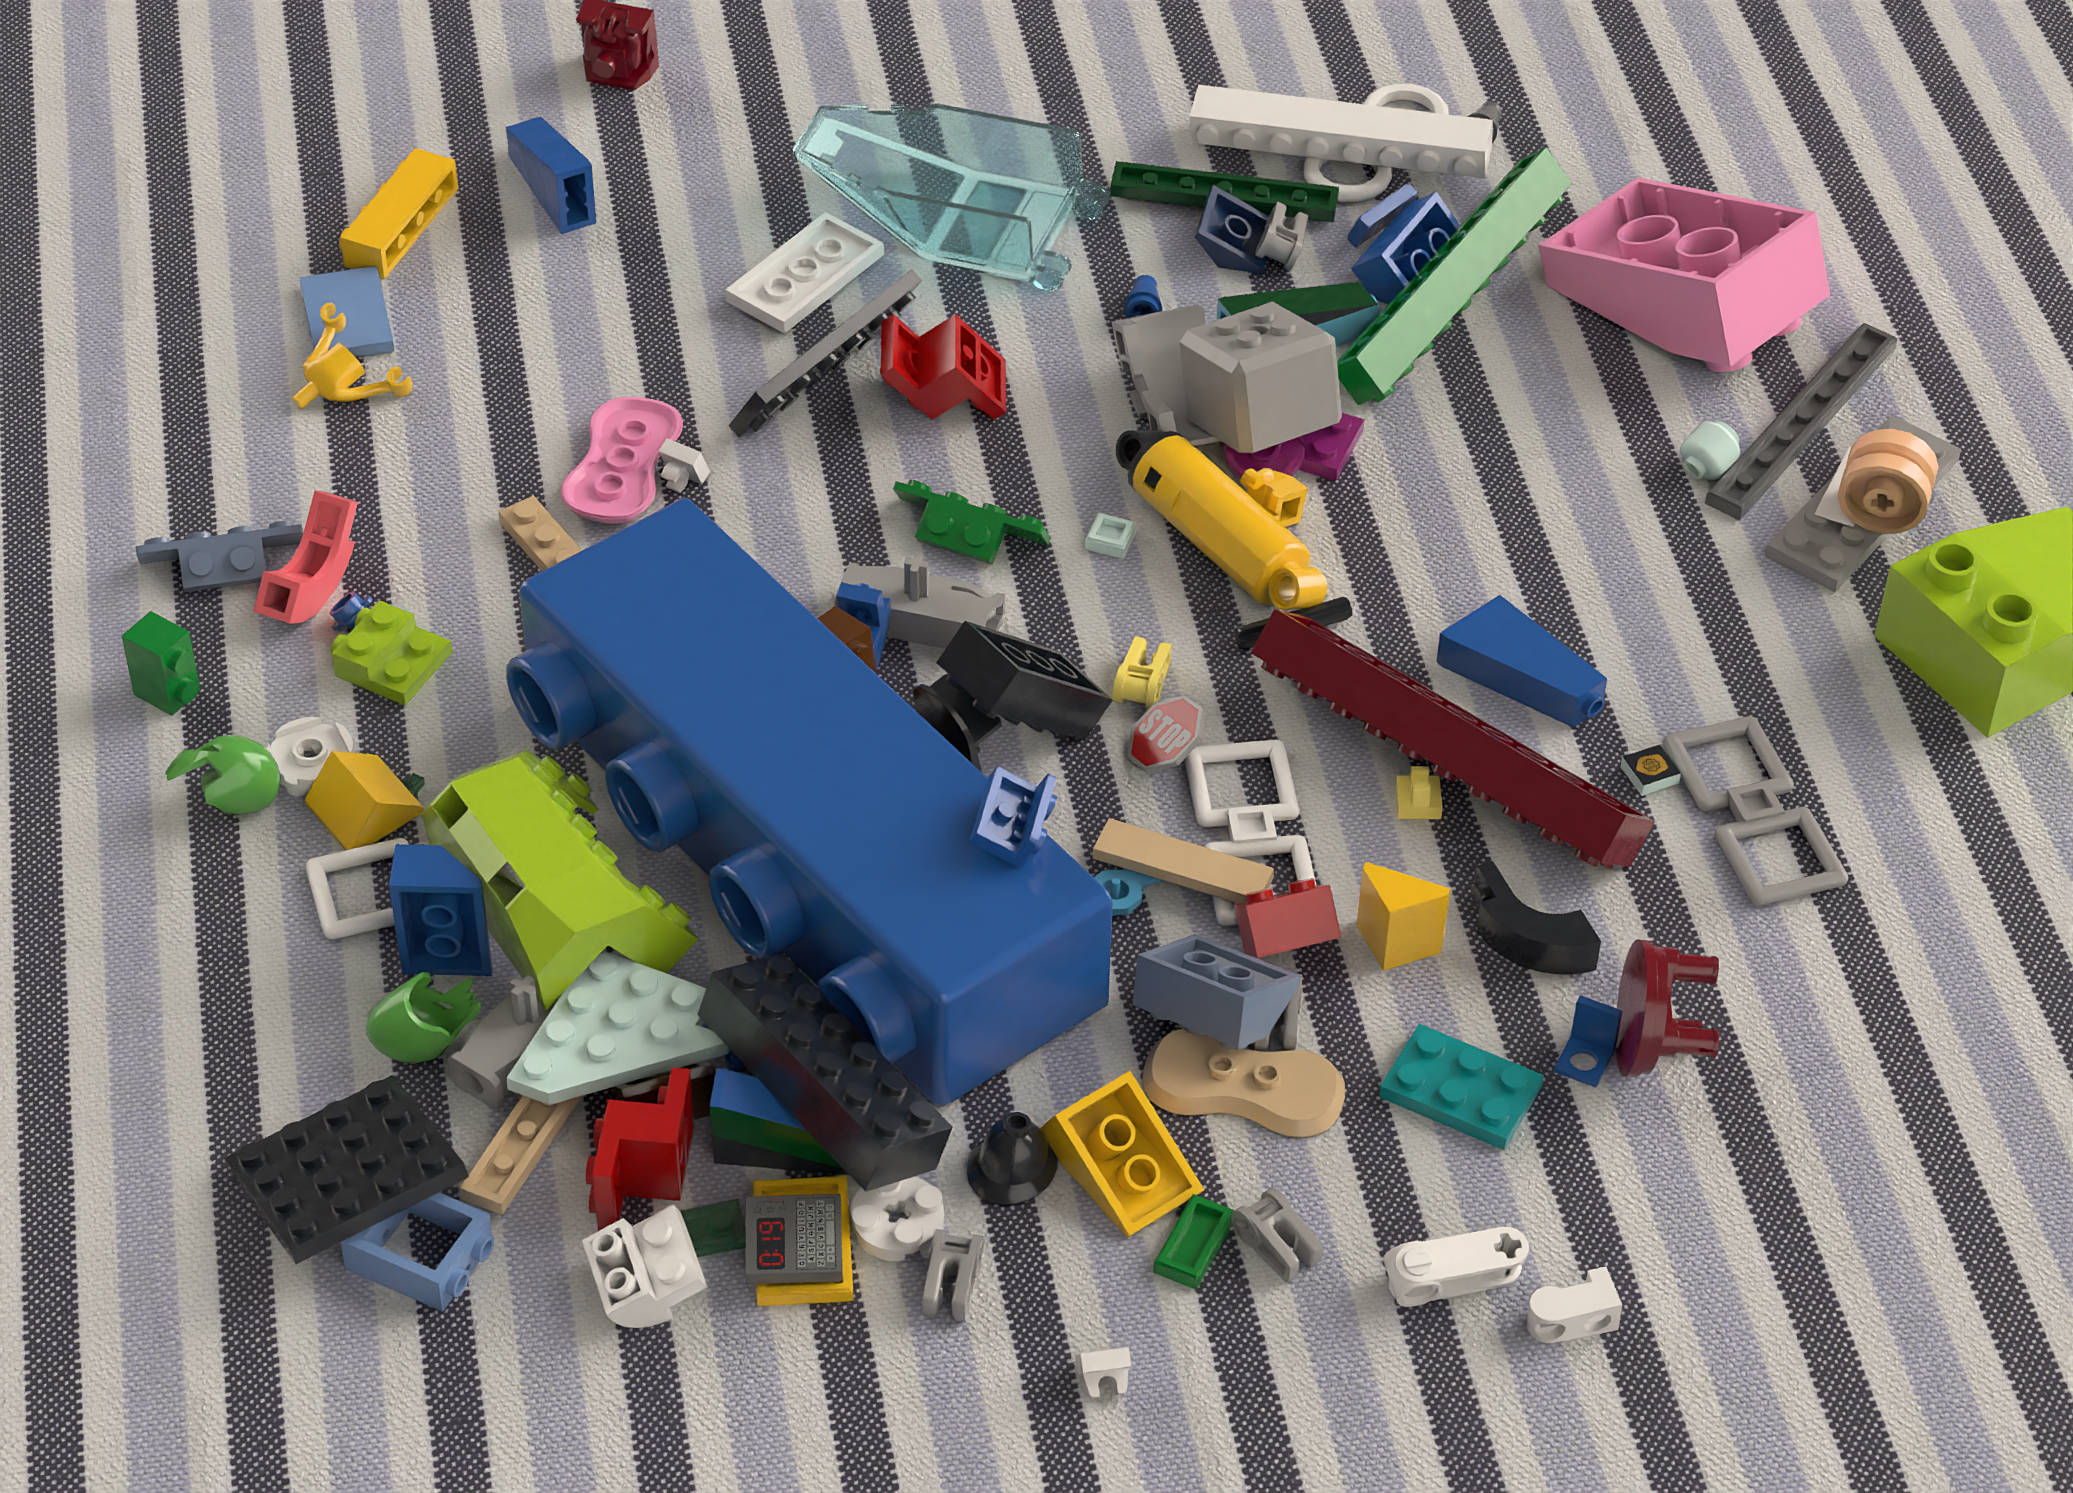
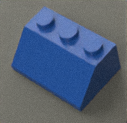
M1431 193L1405 205L1351 267V270L1370 295H1373L1377 301L1389 305L1459 228L1460 224L1438 193Z
M396 844L389 891L402 974L429 972L430 975L492 976L493 965L482 881L441 845Z

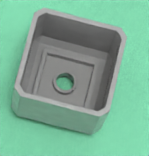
M1274 302L1189 329L1180 341L1188 420L1239 453H1254L1337 424L1342 417L1335 338Z

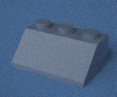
M1193 934L1138 954L1133 1005L1149 1011L1153 1018L1173 1021L1185 1026V1030L1189 1033L1207 1035L1219 1040L1220 1044L1226 1048L1239 1050L1269 1035L1300 985L1301 976Z

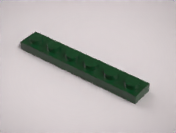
M1120 161L1115 163L1110 184L1111 197L1197 206L1200 208H1204L1209 189L1214 185L1266 215H1270L1278 201L1286 206L1285 217L1295 218L1297 213L1302 212L1308 215L1309 220L1334 222L1339 197V187Z

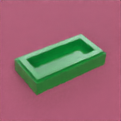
M1193 1194L1154 1262L1153 1273L1197 1290L1233 1225L1231 1214L1234 1210Z

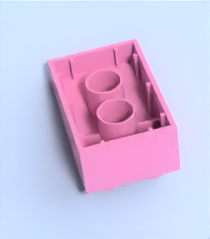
M1639 177L1538 245L1545 281L1548 287L1670 353L1705 361L1706 367L1714 372H1731L1745 367L1752 361V351L1773 336L1785 335L1798 329L1802 324L1801 316L1830 296L1816 212Z

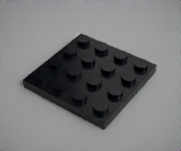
M393 1075L383 1080L374 1081L365 1089L343 1100L331 1102L324 1109L300 1121L291 1122L280 1131L258 1142L246 1144L239 1151L224 1158L232 1177L295 1264L469 1177L464 1162Z

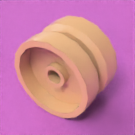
M1896 429L1873 430L1860 436L1851 446L1846 468L1841 479L1837 496L1841 510L1853 523L1868 531L1881 534H1897L1915 528L1926 516L1938 471L1935 453L1925 441L1909 432Z

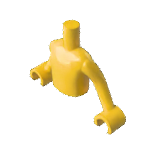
M333 303L323 305L320 310V316L324 330L314 351L302 366L304 377L308 384L292 396L294 403L300 409H303L319 395L335 402H350L387 392H392L397 397L409 395L412 391V380L410 377H407L403 382L396 383L402 377L401 368L396 366L388 371L387 380L349 388L365 374V370L358 359L341 343L338 342L328 351L335 333L345 328L346 318L344 313H340L336 318L330 319L335 314L336 307Z

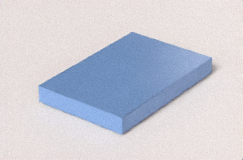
M377 266L300 277L313 349H315L324 330L320 310L326 303H333L336 307V312L330 319H334L340 313H344L346 326L342 331L335 333L328 351L338 342L345 346L355 357L394 351V343Z

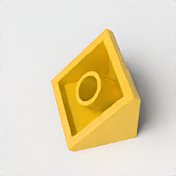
M331 751L304 799L306 806L345 851L374 844L424 812V808L381 758L373 754Z
M1365 862L1362 869L1357 928L1382 970L1385 971L1441 953L1444 944L1451 889Z

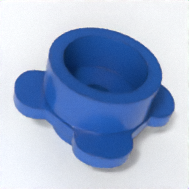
M355 591L341 598L330 611V615L336 620L332 625V629L337 631L343 626H347L350 630L354 629L358 613L372 602V598L367 596L362 600Z

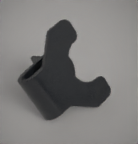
M949 674L943 675L931 686L924 684L917 686L913 690L916 712L982 772L978 757L980 752L978 745L1002 726L1000 717L996 715L992 719L978 711L973 706L975 699L969 693H963L947 682L946 678Z

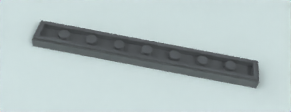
M1862 323L1708 491L1705 504L1735 519L1741 520L1894 351L1898 338L1866 323Z

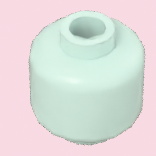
M1705 421L1699 424L1682 442L1680 447V454L1684 461L1682 463L1684 470L1695 479L1703 477L1715 481L1721 478L1739 458L1740 440L1737 433L1729 425L1721 421Z

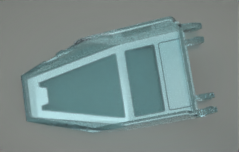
M891 104V111H869V105L820 106L792 150V156L922 260L1030 282L1040 290L1050 289L1051 291H1056V289H1059L1064 283L1063 280L1065 278L1063 276L1067 275L1072 268L1069 257L1050 251L1071 212L1073 211L1081 219H1098L1102 214V206L1108 203L1111 196L1109 194L1110 191L1104 185L1102 186L1096 182L1083 179L1081 134L1077 130L944 104H927L926 110H905L904 104Z

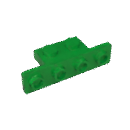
M909 480L908 484L895 481L893 490L901 500L925 507L915 534L918 542L991 565L994 563L1005 533L1047 546L1050 543L1051 537L1043 527L1044 523L1034 517L1021 515L1019 519L1005 515L1006 511L996 505L983 503L981 508L969 504V500L966 497L954 492L947 491L945 496L933 493L930 486L915 480Z

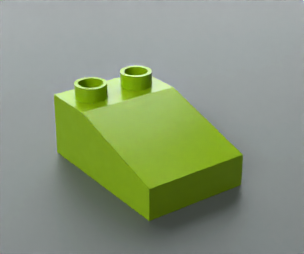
M2068 506L1953 533L1890 565L1874 636L1987 738L2073 692V510Z

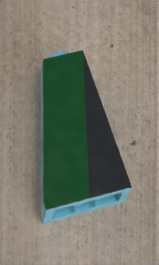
M1358 281L1225 296L1218 299L1216 320L1274 302L1333 336L1336 347L1356 341L1379 316L1380 308L1376 298L1370 295Z

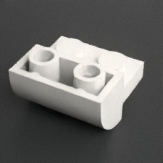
M674 1204L634 1226H631L622 1218L582 1240L606 1315L613 1322L621 1326L640 1328L666 1322L673 1318L670 1310L671 1306L707 1288L682 1213Z

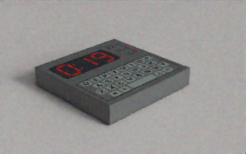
M841 1194L746 1197V1284L842 1281Z

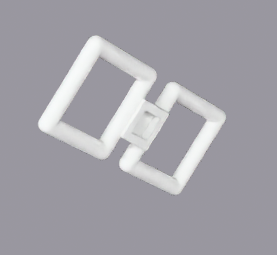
M1265 740L1196 746L1184 759L1197 823L1201 827L1228 826L1231 840L1211 842L1204 847L1239 858L1291 853L1297 881L1314 878L1315 881L1306 839L1301 835L1277 837L1274 821L1294 820L1299 815V806L1284 743L1280 740ZM1270 757L1280 804L1212 809L1202 763ZM1212 895L1218 923L1222 926L1238 925L1235 908H1232L1231 901Z
M397 838L311 858L306 862L305 870L322 930L327 939L335 940L395 925L392 908L338 920L325 873L393 858L396 844L409 845L406 839ZM516 878L519 885L524 888L525 885L520 878Z

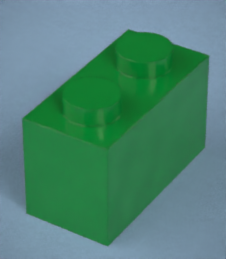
M149 611L121 636L133 694L136 697L173 716L185 704L190 703L197 693L201 691L188 630Z

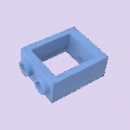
M439 1192L340 1243L345 1269L443 1312L453 1297H459L464 1292L469 1281V1275L477 1264L488 1259L493 1250L495 1238L492 1236L490 1214ZM408 1213L460 1235L435 1270L383 1248Z

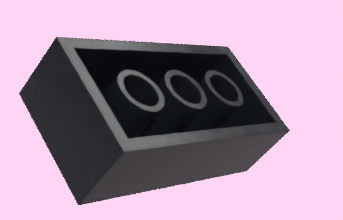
M968 621L963 622L936 662L949 674L946 678L947 682L957 690L966 694L969 693L975 699L973 706L982 714L992 719L999 715L1016 726L1023 722L1040 733L1046 729L1063 740L1070 736L1085 741L1113 701L1110 696L1060 651Z

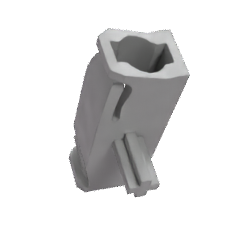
M916 554L914 559L906 558L904 560V569L886 566H859L857 563L849 562L841 581L853 585L858 583L870 585L876 590H881L884 598L890 599L891 612L887 637L946 649L964 621L996 631L1003 625L1005 594L996 593L994 596L989 597V594L983 589L971 583L929 574V562L924 561V555ZM835 597V606H836V607H838L837 597ZM996 608L995 616L987 621L991 612Z
M528 975L523 980L514 977L510 981L511 992L477 1024L460 1052H453L447 1058L449 1077L454 1085L493 1109L498 1108L504 1102V1097L513 1092L507 1089L506 1078L559 1000L558 998L545 1011L536 997L535 980Z

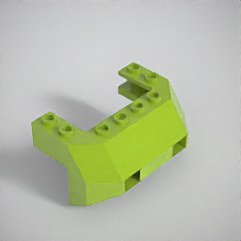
M526 749L460 774L452 780L422 814L429 844L444 847L482 881L488 931L523 979L527 975L534 978L536 997L545 1011L608 945L636 963L667 974L699 940L688 925L692 920L691 917L673 901L666 905L663 898L650 886L645 884L642 888H639L623 877L614 865V862L617 860L616 855L605 844L594 839L597 830L584 817L579 814L576 815L574 812L577 805L592 815L599 810L588 795L592 791L591 787L575 773H572L569 777L565 775L564 769L548 755L541 759ZM507 862L525 885L524 888L519 885L505 866Z

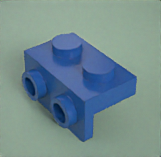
M997 766L989 775L969 843L1016 867L1021 864L1029 853L1037 854L1047 836V830L1042 828L1043 823L1052 813L1057 801V796L1052 794L1057 777L1048 773L1039 785L1036 786Z

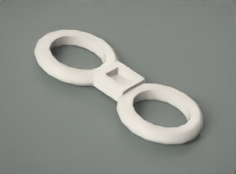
M1392 84L1380 87L1368 95L1364 102L1365 105L1383 106L1388 102L1396 100H1411L1426 106L1432 113L1449 115L1448 106L1440 95L1426 87L1415 84ZM1310 156L1304 162V178L1307 183L1339 187L1338 202H1361L1373 199L1386 190L1392 179L1391 167L1371 165L1376 174L1368 182L1359 185H1340L1326 179L1319 171L1320 167L1329 159Z

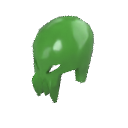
M237 735L218 736L196 750H183L174 758L165 771V774L168 775L166 777L167 781H170L205 764H210L212 768L201 775L202 791L205 794L206 803L217 807L225 814L255 813L269 807L278 795L281 779L278 764L272 754L260 743L245 736Z
M421 972L387 994L369 1012L366 1024L368 1039L380 1053L402 1063H419L440 1056L455 1040L465 1025L476 1020L479 1015L481 1002H477L478 999H473L475 992H469L473 985V978L468 977L443 994L435 989L426 987L432 980L429 972ZM438 1002L447 1004L451 1006L452 1009H447Z

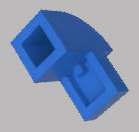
M841 582L836 595L838 608L871 628L877 670L888 634L891 601L889 598L883 597L881 590H876L870 585L863 583L853 585Z

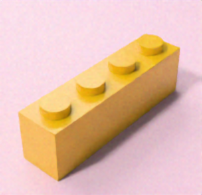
M414 148L409 156L399 163L397 170L389 180L380 186L378 193L368 205L362 207L353 223L341 233L339 247L342 250L344 267L358 269L377 266L379 278L385 279L458 190L455 159Z

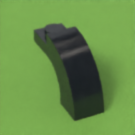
M1493 861L1477 866L1475 885L1471 888V896L1475 907L1479 910L1477 932L1489 947L1507 960L1538 972L1565 975L1586 973L1597 969L1601 940L1581 909L1564 914H1550L1534 910L1522 903L1514 895Z

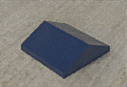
M1212 185L1209 189L1195 239L1218 268L1261 274L1264 270L1267 256L1260 258L1255 255V251L1269 216Z

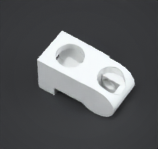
M1606 1266L1589 1270L1586 1283L1562 1289L1554 1286H1544L1537 1289L1532 1294L1529 1302L1527 1330L1530 1335L1543 1343H1556L1618 1330L1622 1303Z

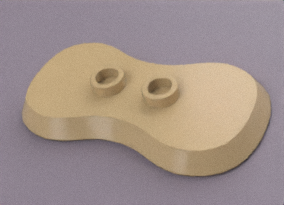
M1185 1029L1175 1030L1167 1034L1153 1046L1146 1059L1142 1076L1144 1091L1148 1098L1166 1111L1180 1115L1217 1113L1237 1115L1248 1118L1275 1133L1296 1138L1311 1137L1329 1130L1338 1119L1345 1099V1083L1342 1074L1329 1060L1319 1054L1305 1050L1261 1052L1245 1048L1239 1050L1229 1049L1222 1046L1219 1040L1207 1035L1192 1034Z

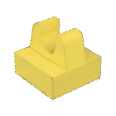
M1411 766L1410 775H1396L1395 792L1398 819H1441L1443 807L1440 777L1429 776V766Z

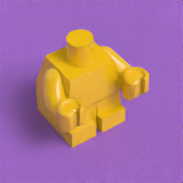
M1263 468L1258 472L1254 469H1248L1244 472L1240 483L1247 488V494L1284 527L1301 521L1303 505L1305 504L1308 491L1305 485L1290 475L1274 471L1270 468Z

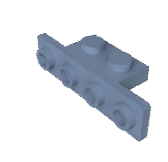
M278 521L271 523L268 529L252 530V527L239 526L229 529L227 531L228 534L211 536L210 532H194L186 535L185 540L169 541V538L166 537L150 538L144 541V545H139L135 548L139 564L179 559L184 592L261 582L263 571H266L263 548L299 544L304 532L301 524L294 525L292 521Z

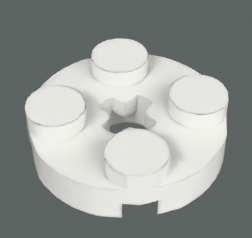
M304 717L286 723L275 732L276 739L271 743V746L268 743L266 748L278 764L281 775L280 784L285 786L286 791L293 796H303L309 792L331 751L354 753L353 741L349 731L337 722H335V727L330 724H323L322 718ZM307 751H312L315 755H318L311 758H306L304 753Z
M916 1176L867 1192L860 1188L855 1194L850 1207L851 1228L857 1236V1243L868 1254L887 1261L906 1260L905 1254H912L919 1250L920 1255L930 1251L935 1229L944 1230L945 1213L942 1192L939 1188ZM899 1211L904 1212L909 1218H899L894 1223L889 1221V1214Z

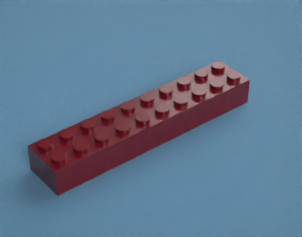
M1274 608L1251 654L1264 661L1261 668L1281 679L1286 676L1296 681L1297 683L1294 687L1314 699H1317L1319 696L1331 702L1328 708L1347 719L1354 717L1365 722L1362 727L1365 731L1380 739L1385 740L1388 737L1398 742L1397 749L1405 755L1418 761L1423 758L1434 763L1432 768L1434 772L1448 780L1455 782L1458 779L1469 784L1467 791L1477 798L1488 803L1493 800L1501 805H1505L1502 811L1504 814L1520 823L1526 824L1528 821L1541 827L1538 834L1555 844L1562 845V843L1577 848L1574 855L1592 866L1598 867L1600 864L1609 869H1612L1614 865L1630 867L1655 823L1654 820L1309 617Z

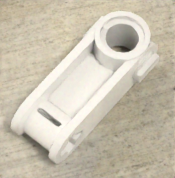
M1498 1227L1424 1242L1404 1243L1392 1248L1383 1257L1389 1276V1290L1399 1305L1412 1307L1433 1300L1506 1287L1513 1284L1519 1278L1522 1269L1521 1264L1526 1260L1529 1244L1524 1234L1512 1227Z

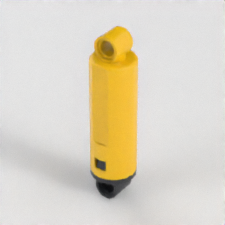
M1128 430L1120 435L1116 443V457L1121 467L1129 470L1128 483L1133 490L1256 602L1267 605L1274 604L1281 610H1292L1315 606L1324 601L1327 593L1325 577L1320 570L1315 567H1309L1310 551L1304 543L1180 433L1174 431L1163 432L1161 430Z

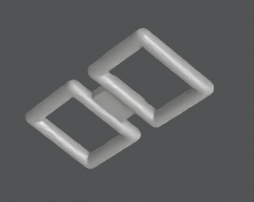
M1742 717L1665 736L1663 745L1671 760L1680 771L1681 777L1698 808L1707 812L1729 807L1737 822L1717 827L1715 838L1754 905L1762 906L1842 887L1848 882L1847 872L1811 811L1807 807H1798L1785 811L1776 797L1777 795L1789 793L1794 787V782L1755 717ZM1746 734L1771 779L1710 793L1685 748ZM1799 825L1825 872L1763 887L1737 840Z

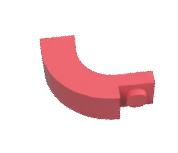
M314 491L304 533L297 551L282 569L263 571L253 612L292 624L309 620L321 610L339 585L349 563L355 544L354 541L349 540L358 502L325 491Z

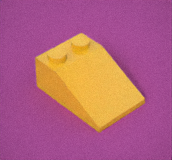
M1131 1071L1126 1072L1057 1113L1040 1127L1066 1171L1127 1238L1190 1200L1193 1194L1198 1195L1204 1191L1201 1183Z

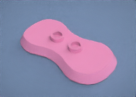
M642 397L612 399L601 405L591 416L589 424L591 443L585 458L568 473L561 485L562 500L576 515L600 523H628L638 518L653 501L656 491L654 470L658 459L661 457L659 450L666 438L672 441L678 439L683 429V419L678 410L673 406L658 400Z

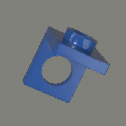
M1580 995L1576 1002L1571 1036L1555 1065L1554 1072L1592 1087H1597L1616 1050L1622 1010ZM1585 1053L1592 1056L1596 1060L1597 1065L1591 1070H1579L1572 1065L1570 1059L1576 1054Z

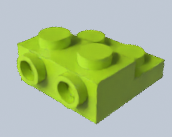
M380 600L372 609L366 607L361 609L355 620V628L348 635L339 634L331 646V656L336 677L405 706L453 653L451 640L417 627L414 614Z

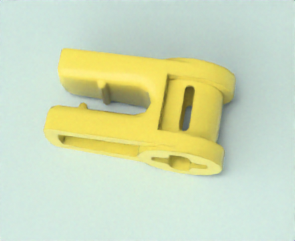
M1135 636L1123 664L1118 668L1113 686V702L1133 701L1145 704L1146 709L1159 702L1162 686L1171 663L1172 644L1160 643L1156 653L1152 654L1151 664L1145 666L1147 642L1144 638Z

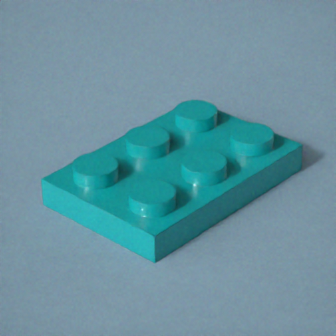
M1419 1023L1380 1085L1379 1098L1505 1151L1541 1090L1544 1075Z

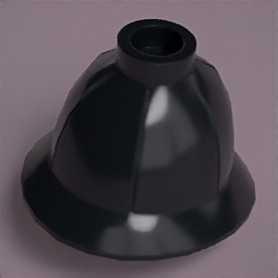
M1011 1112L1004 1119L991 1126L985 1138L972 1151L967 1163L969 1185L980 1198L992 1204L1005 1206L1020 1204L1038 1196L1050 1185L1057 1172L1058 1158L1048 1143L1044 1132L1026 1114Z

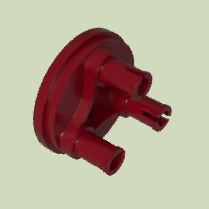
M1637 939L1632 943L1624 963L1617 1001V1009L1622 1010V1018L1616 1045V1058L1622 1076L1637 1078L1640 1074H1650L1659 1056L1674 1057L1676 1053L1716 1058L1717 1051L1715 1050L1719 1049V1030L1702 1028L1701 1020L1673 1018L1671 992L1672 985L1676 980L1715 985L1719 973V959L1717 956L1708 957L1679 953L1677 948L1654 946L1649 940Z

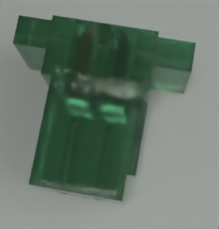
M413 773L406 781L403 780L402 783L419 800L418 792L425 785L424 777Z

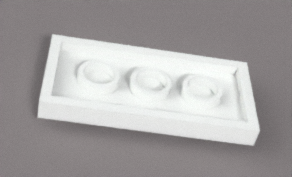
M824 212L726 288V302L785 334L884 255V243Z

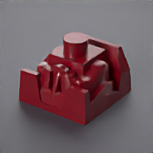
M583 0L576 23L581 24L584 45L583 63L586 82L636 90L651 80L659 67L654 10L602 0Z

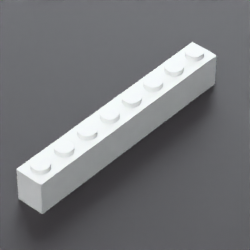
M1198 85L1189 115L1191 143L1305 157L1311 156L1321 159L1485 178L1492 149L1493 120L1206 85Z

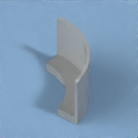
M1196 304L1113 321L1112 327L1122 371L1130 370L1136 390L1130 392V397L1139 419L1147 418L1150 430L1178 432L1193 446L1220 441L1190 422L1187 414L1180 341L1187 330L1206 324L1203 307Z

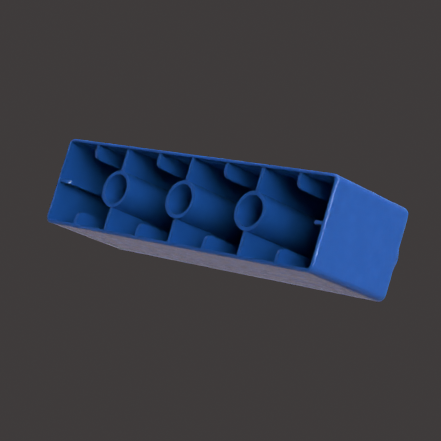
M683 497L526 579L521 584L519 595L526 651L509 661L506 667V680L514 705L528 729L541 743L551 749L560 750L576 742L606 772V785L613 806L623 824L636 841L646 849L658 853L677 844L709 876L711 897L718 915L739 946L751 956L759 959L771 957L783 951L891 1064L893 1063L932 1103L938 1106L950 1104L1108 1005L1113 906L1109 892L1048 834L1038 853L1035 855L1029 853L1018 867L970 844L969 840L988 778L690 499Z

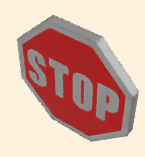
M1185 694L1154 703L1131 728L1127 752L1128 759L1147 774L1178 766L1202 741L1206 711Z

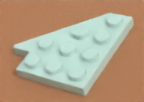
M603 950L561 995L507 1076V1089L551 1105L670 1071L671 1068H680L726 1055L730 1052V1049L712 1030L702 1027L704 1021L697 1015L706 991L705 987Z

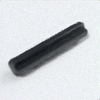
M1347 597L1336 598L1315 606L1290 612L1309 617L1322 626L1345 621L1353 614ZM1269 618L1239 626L1234 631V637L1239 649L1245 650L1255 646Z

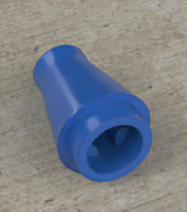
M1141 275L1135 280L1134 287L1124 303V312L1127 318L1162 311L1157 281L1152 276Z

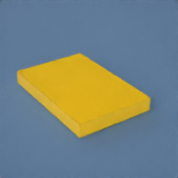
M847 1176L753 1181V1196L841 1194L842 1281L757 1284V1306L853 1301Z

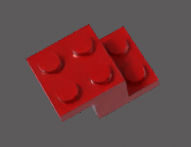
M894 314L881 321L880 375L887 385L895 387L915 409H920L933 420L969 398L974 407L979 410L982 409L993 420L1006 413V359L956 314L921 336L915 334Z
M671 1068L668 1086H660L658 1104L608 1100L604 1118L596 1119L594 1146H597L598 1149L596 1156L588 1157L586 1184L592 1185L589 1195V1213H596L598 1231L620 1220L625 1196L681 1201L695 1128L690 1069Z

